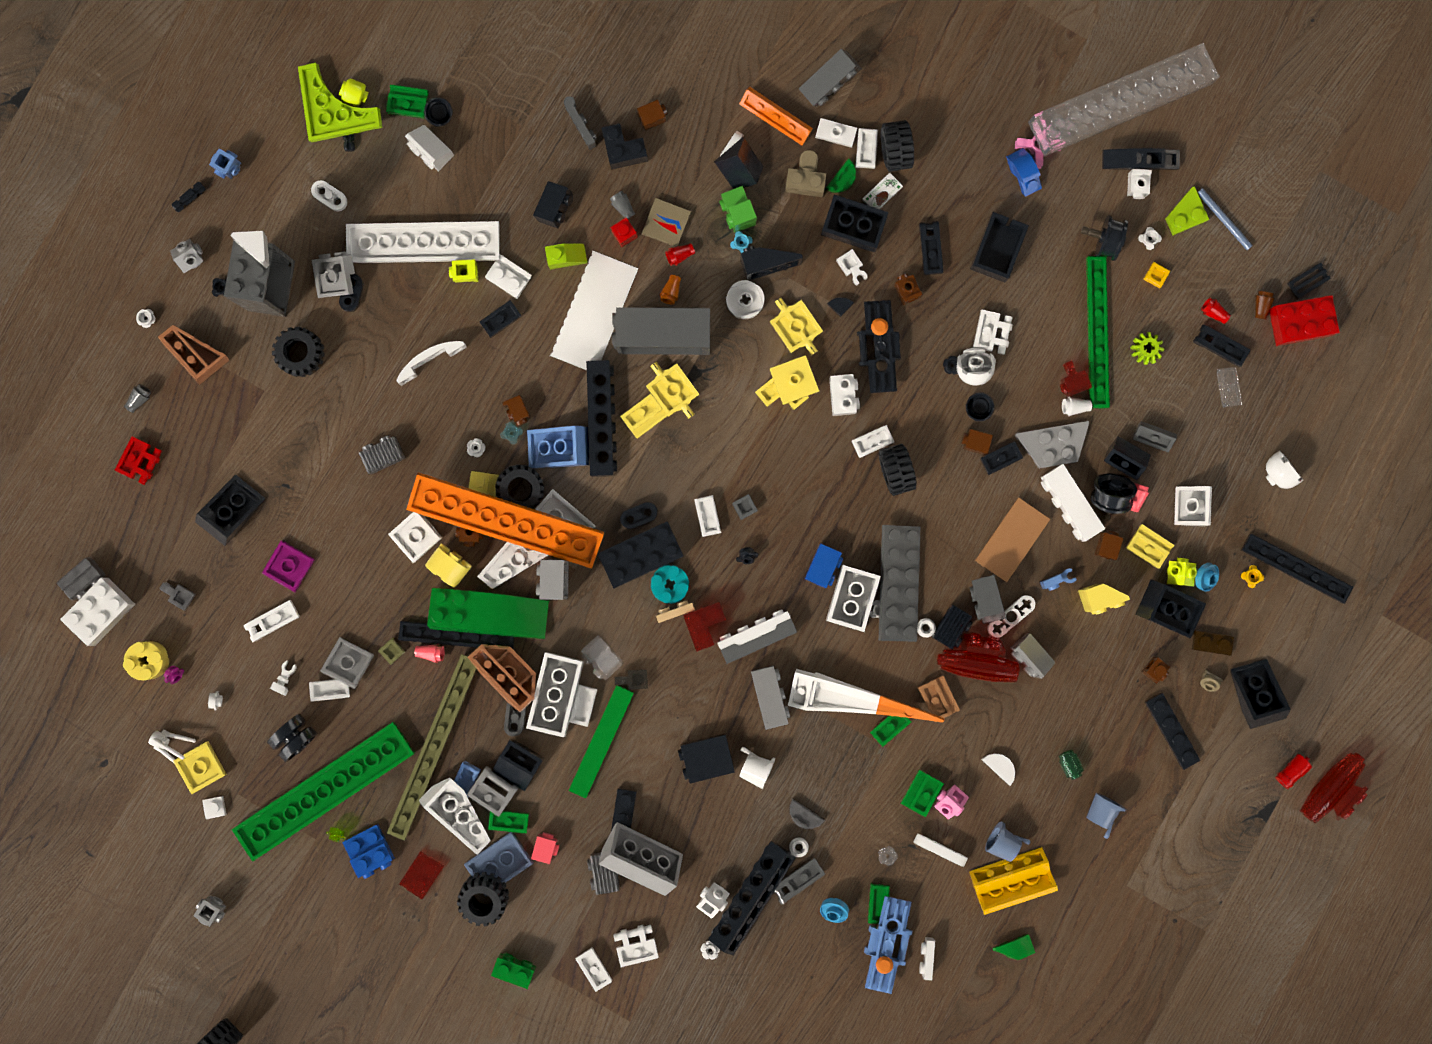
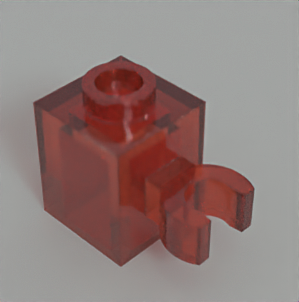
M1073 361L1063 364L1064 370L1068 377L1060 380V389L1063 395L1066 394L1068 398L1092 388L1085 370L1077 373Z

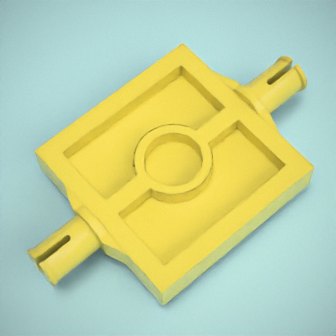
M779 298V301H775L781 312L770 323L788 350L793 353L797 349L806 346L811 356L818 352L812 341L823 330L803 301L800 300L795 305L788 307L782 298Z
M658 362L654 363L655 366L652 364L650 367L657 376L646 387L667 416L670 417L680 410H683L688 419L691 418L690 414L694 416L695 413L688 405L699 396V393L678 364L664 371Z

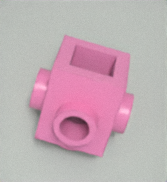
M954 784L947 791L942 790L937 796L938 801L934 807L949 820L954 815L958 816L964 810L963 806L969 797Z

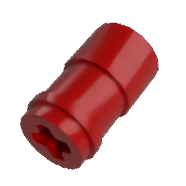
M1297 754L1281 772L1277 773L1276 780L1284 788H1292L1294 783L1312 769V765L1308 762L1310 759L1307 756L1304 758L1302 755Z

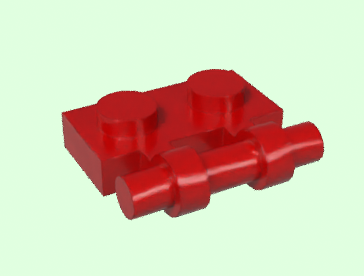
M132 436L115 471L131 479H134L138 473L141 475L138 482L145 485L148 479H151L156 463L158 464L161 460L159 457L162 450L155 448L151 454L148 452L151 447L150 444ZM144 458L149 459L145 469L140 468Z

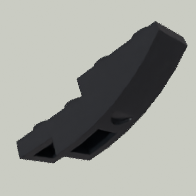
M1166 148L1102 150V169L1179 170L1180 150H1166Z

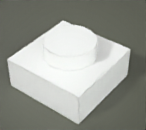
M223 796L202 800L206 819L227 815Z

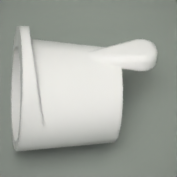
M742 747L740 751L749 755L744 763L740 777L763 789L776 758L773 757L771 760L755 755L746 747Z

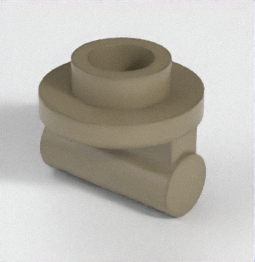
M1205 670L1200 684L1206 691H1217L1223 679Z

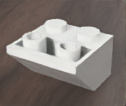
M425 125L409 132L405 136L409 141L407 145L411 151L417 156L421 154L423 162L431 170L435 168L439 172L454 156L453 152Z

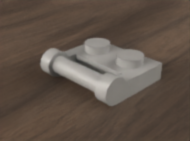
M486 766L467 796L499 817L519 787L516 785L512 786ZM488 778L508 792L506 797L483 783L484 779Z

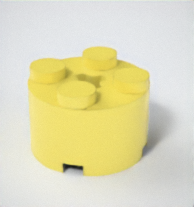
M441 543L425 566L433 574L441 577V580L455 588L472 565L465 560L461 561L463 558L455 551L449 552L450 549Z
M154 641L137 642L130 646L125 653L123 667L127 673L137 680H151L160 677L169 666V658L165 647Z

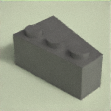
M840 49L799 90L813 106L817 107L819 105L821 107L829 100L828 97L837 93L862 68L849 52Z

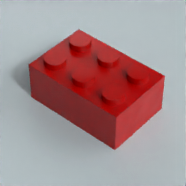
M1332 295L1276 305L1270 308L1269 312L1276 346L1330 337L1340 333Z

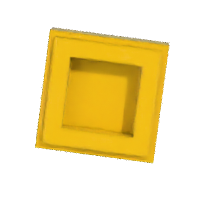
M1153 262L1143 279L1161 288L1170 270Z

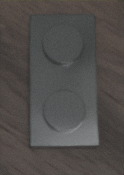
M1142 421L1133 434V440L1168 453L1177 439V434Z

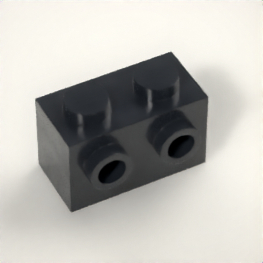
M548 181L533 216L538 222L559 229L565 220L568 206H571L573 202V193L567 187Z
M1117 436L1108 448L1104 462L1138 480L1146 470L1151 455Z

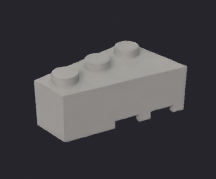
M769 666L751 671L765 729L787 725V718H790L788 706L784 707L782 699L786 698L783 687L779 688L778 680H781L779 670L774 669V666Z

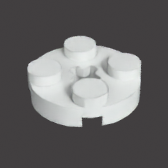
M738 281L728 291L726 304L729 311L736 318L751 319L761 312L764 304V293L758 285L751 281ZM743 295L751 298L747 305L740 302Z

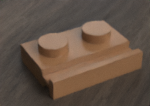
M943 675L917 687L929 713L945 718L960 711Z

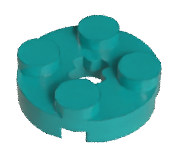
M667 565L659 568L651 579L652 593L658 600L664 603L672 604L679 602L688 592V577L682 569L676 566ZM667 579L675 581L673 590L665 588L664 585L667 584Z

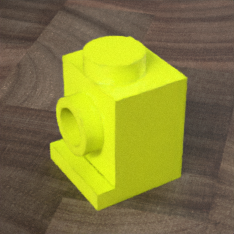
M475 259L452 261V267H449L450 278H453L455 283L478 282L477 262ZM462 270H467L466 275H461Z

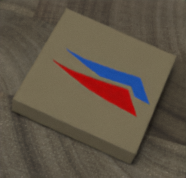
M655 198L642 235L677 247L691 211Z

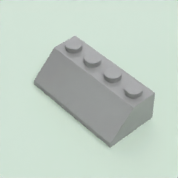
M617 822L602 848L599 865L666 896L677 887L683 854Z

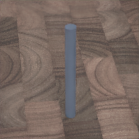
M1202 188L1198 192L1199 197L1246 250L1251 248L1253 245Z

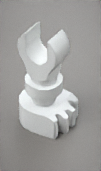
M285 661L282 664L281 676L277 678L278 682H273L270 689L285 696L288 693V689L284 685L288 683V678L297 668L296 664H294L292 669L287 671L286 666L289 661Z

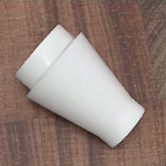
M1068 397L1062 401V411L1068 416L1092 410L1091 400Z

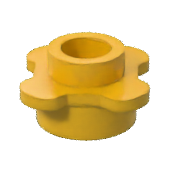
M1251 565L1246 572L1241 573V578L1248 583L1249 588H1254L1256 584L1264 580V575L1257 570V566Z

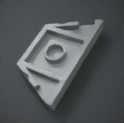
M1089 421L1017 433L1015 437L1020 441L1039 469L1075 463L1079 460Z

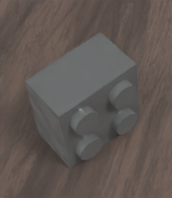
M995 575L973 580V586L969 588L973 602L977 601L978 605L974 606L978 620L982 619L983 624L1006 619Z

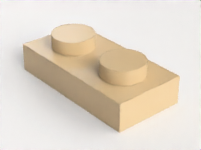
M688 601L677 604L678 608L670 610L668 607L659 610L660 615L656 616L658 623L695 610L693 603L688 604Z

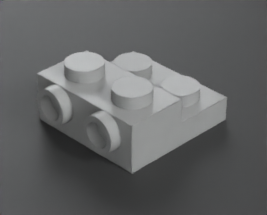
M346 252L334 253L335 257H331L330 254L319 255V259L312 260L318 298L353 294L350 274H355L352 255H346Z

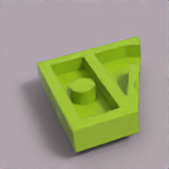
M1195 186L1187 192L1165 218L1172 236L1209 220Z

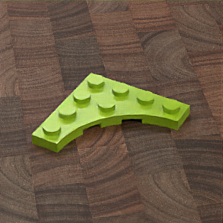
M317 63L298 67L308 140L310 142L383 128L378 107H351L338 100L325 85Z

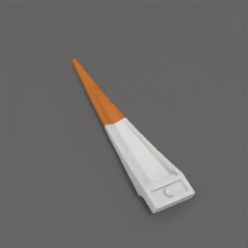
M799 669L795 671L788 706L806 711L868 713L944 722L945 720L943 717L817 672L814 674Z

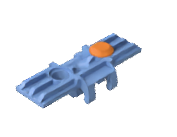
M888 896L884 897L878 928L873 925L869 926L871 935L869 944L864 949V953L871 956L865 988L892 994L898 965H906L904 960L909 937L913 933L912 930L906 929L912 902ZM889 921H896L898 927L888 929L887 924ZM901 934L902 938L898 956L893 958L892 953L896 935Z

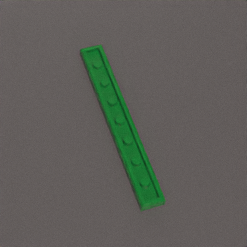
M1087 256L1089 400L1092 402V409L1110 408L1107 256Z

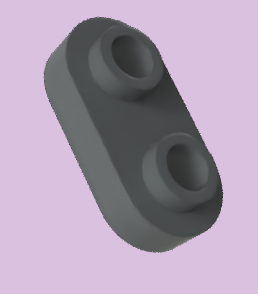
M507 703L504 730L509 736H518L522 733L526 707L519 712ZM512 723H516L518 725V728L516 730H513L511 728Z

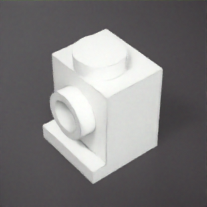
M1132 169L1128 173L1127 196H1133L1134 199H1144L1150 194L1152 170ZM1138 181H1142L1143 186H1139Z

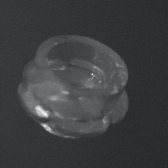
M887 846L880 849L879 861L887 866L894 864L897 860V853L894 851V848Z

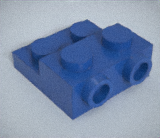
M378 824L342 842L358 878L363 876L366 879L375 874L373 870L379 867L383 870L391 866L390 861L395 859Z

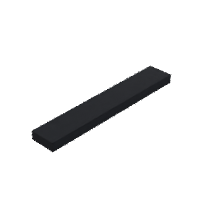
M1252 533L1248 535L1241 549L1246 554L1342 604L1346 603L1353 589V586Z
M400 621L398 640L478 648L481 644L510 646L514 650L515 637L433 630L427 626V623Z

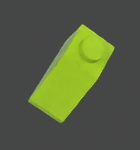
M563 243L545 247L550 270L587 263L584 244Z

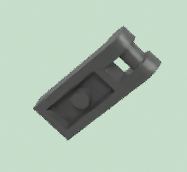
M566 97L564 105L567 113L589 150L595 148V140L597 138L592 129L588 131L585 126L587 121L582 113L578 114L574 98Z
M812 858L781 880L774 891L778 896V901L781 905L824 876L825 872L816 859ZM787 886L790 891L784 893L782 888Z

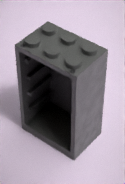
M233 240L224 297L247 311L286 317L295 261L277 246L268 243L269 267L265 268Z
M616 307V313H612V325L616 332H612V344L614 349H617L618 354L710 355V308Z

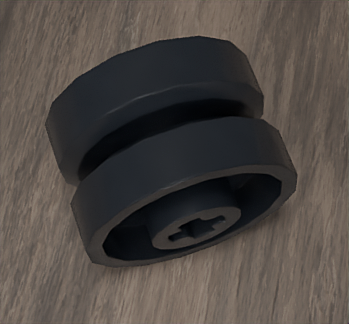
M297 714L287 721L267 741L273 750L279 749L285 744L279 752V757L285 763L301 753L318 734L312 726L300 731L306 723L301 714Z

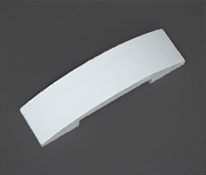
M453 341L428 348L414 357L404 367L396 381L401 386L418 376L414 369L445 351L452 357L467 348L466 344L463 341Z

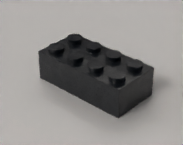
M668 521L597 553L613 589L684 557Z

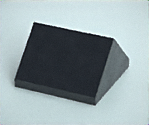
M744 137L714 161L732 189L741 186L745 188L757 184L764 167Z

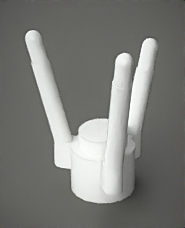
M156 730L149 739V744L154 746V749L161 752L172 762L175 758L164 749L180 759L185 757L168 746L170 739L167 737L196 742V739L169 733L166 730L162 732Z

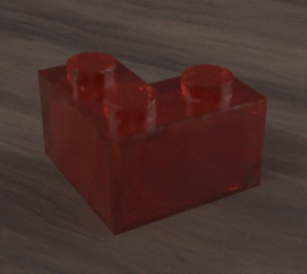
M720 602L683 615L696 652L715 645L708 627L726 620Z

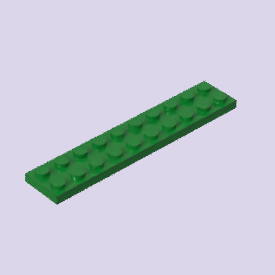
M392 722L231 830L253 862L414 755L415 752L396 723Z

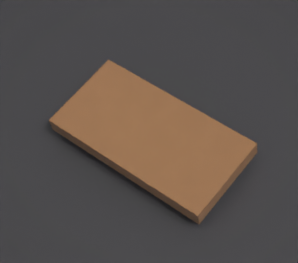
M1017 498L974 561L1004 582H1008L1050 519L1022 499Z

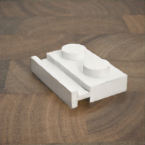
M500 254V260L494 262L485 278L518 299L528 281L532 278V275Z

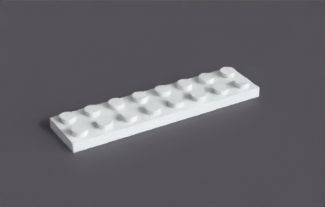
M499 221L346 224V255H352L353 263L448 262L473 259L475 261L500 260Z

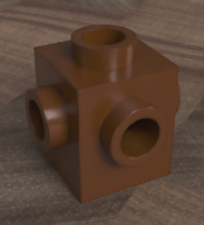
M456 526V538H459V542L463 543V546L475 547V543L479 544V539H483V534L473 531L472 535H467L468 529Z

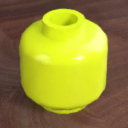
M348 79L343 81L339 95L343 102L357 107L361 102H366L369 92L365 91L366 85L364 83Z

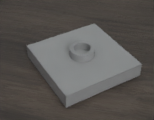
M339 637L320 671L356 689L374 654Z

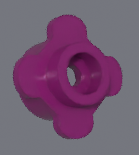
M175 665L169 667L164 673V681L166 683L170 682V684L177 683L182 678L184 669H179Z

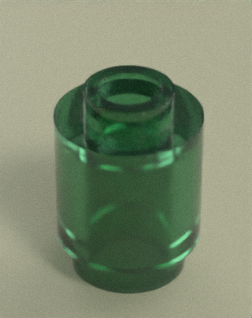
M1072 749L1058 755L1060 758L1059 763L1066 778L1071 777V780L1082 776L1083 766Z

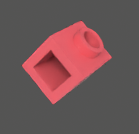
M543 832L542 835L539 834L537 836L531 859L547 864L551 863L552 857L557 856L559 845L556 844L557 839L554 838L553 834Z

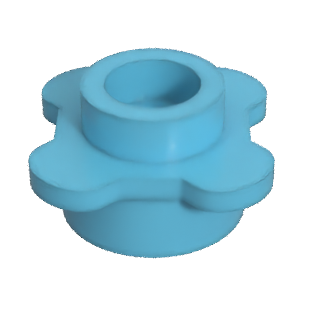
M738 231L735 233L734 241L730 243L732 249H738L742 253L744 252L743 249L748 248L753 240L752 237H747Z

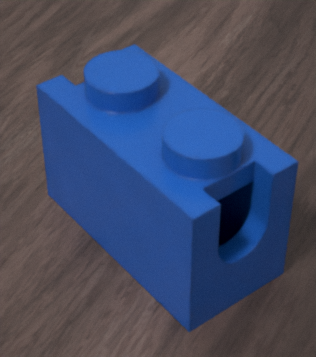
M819 544L805 580L823 588H827L828 585L832 586L835 579L833 572L835 568L839 569L843 558L840 557L842 553Z

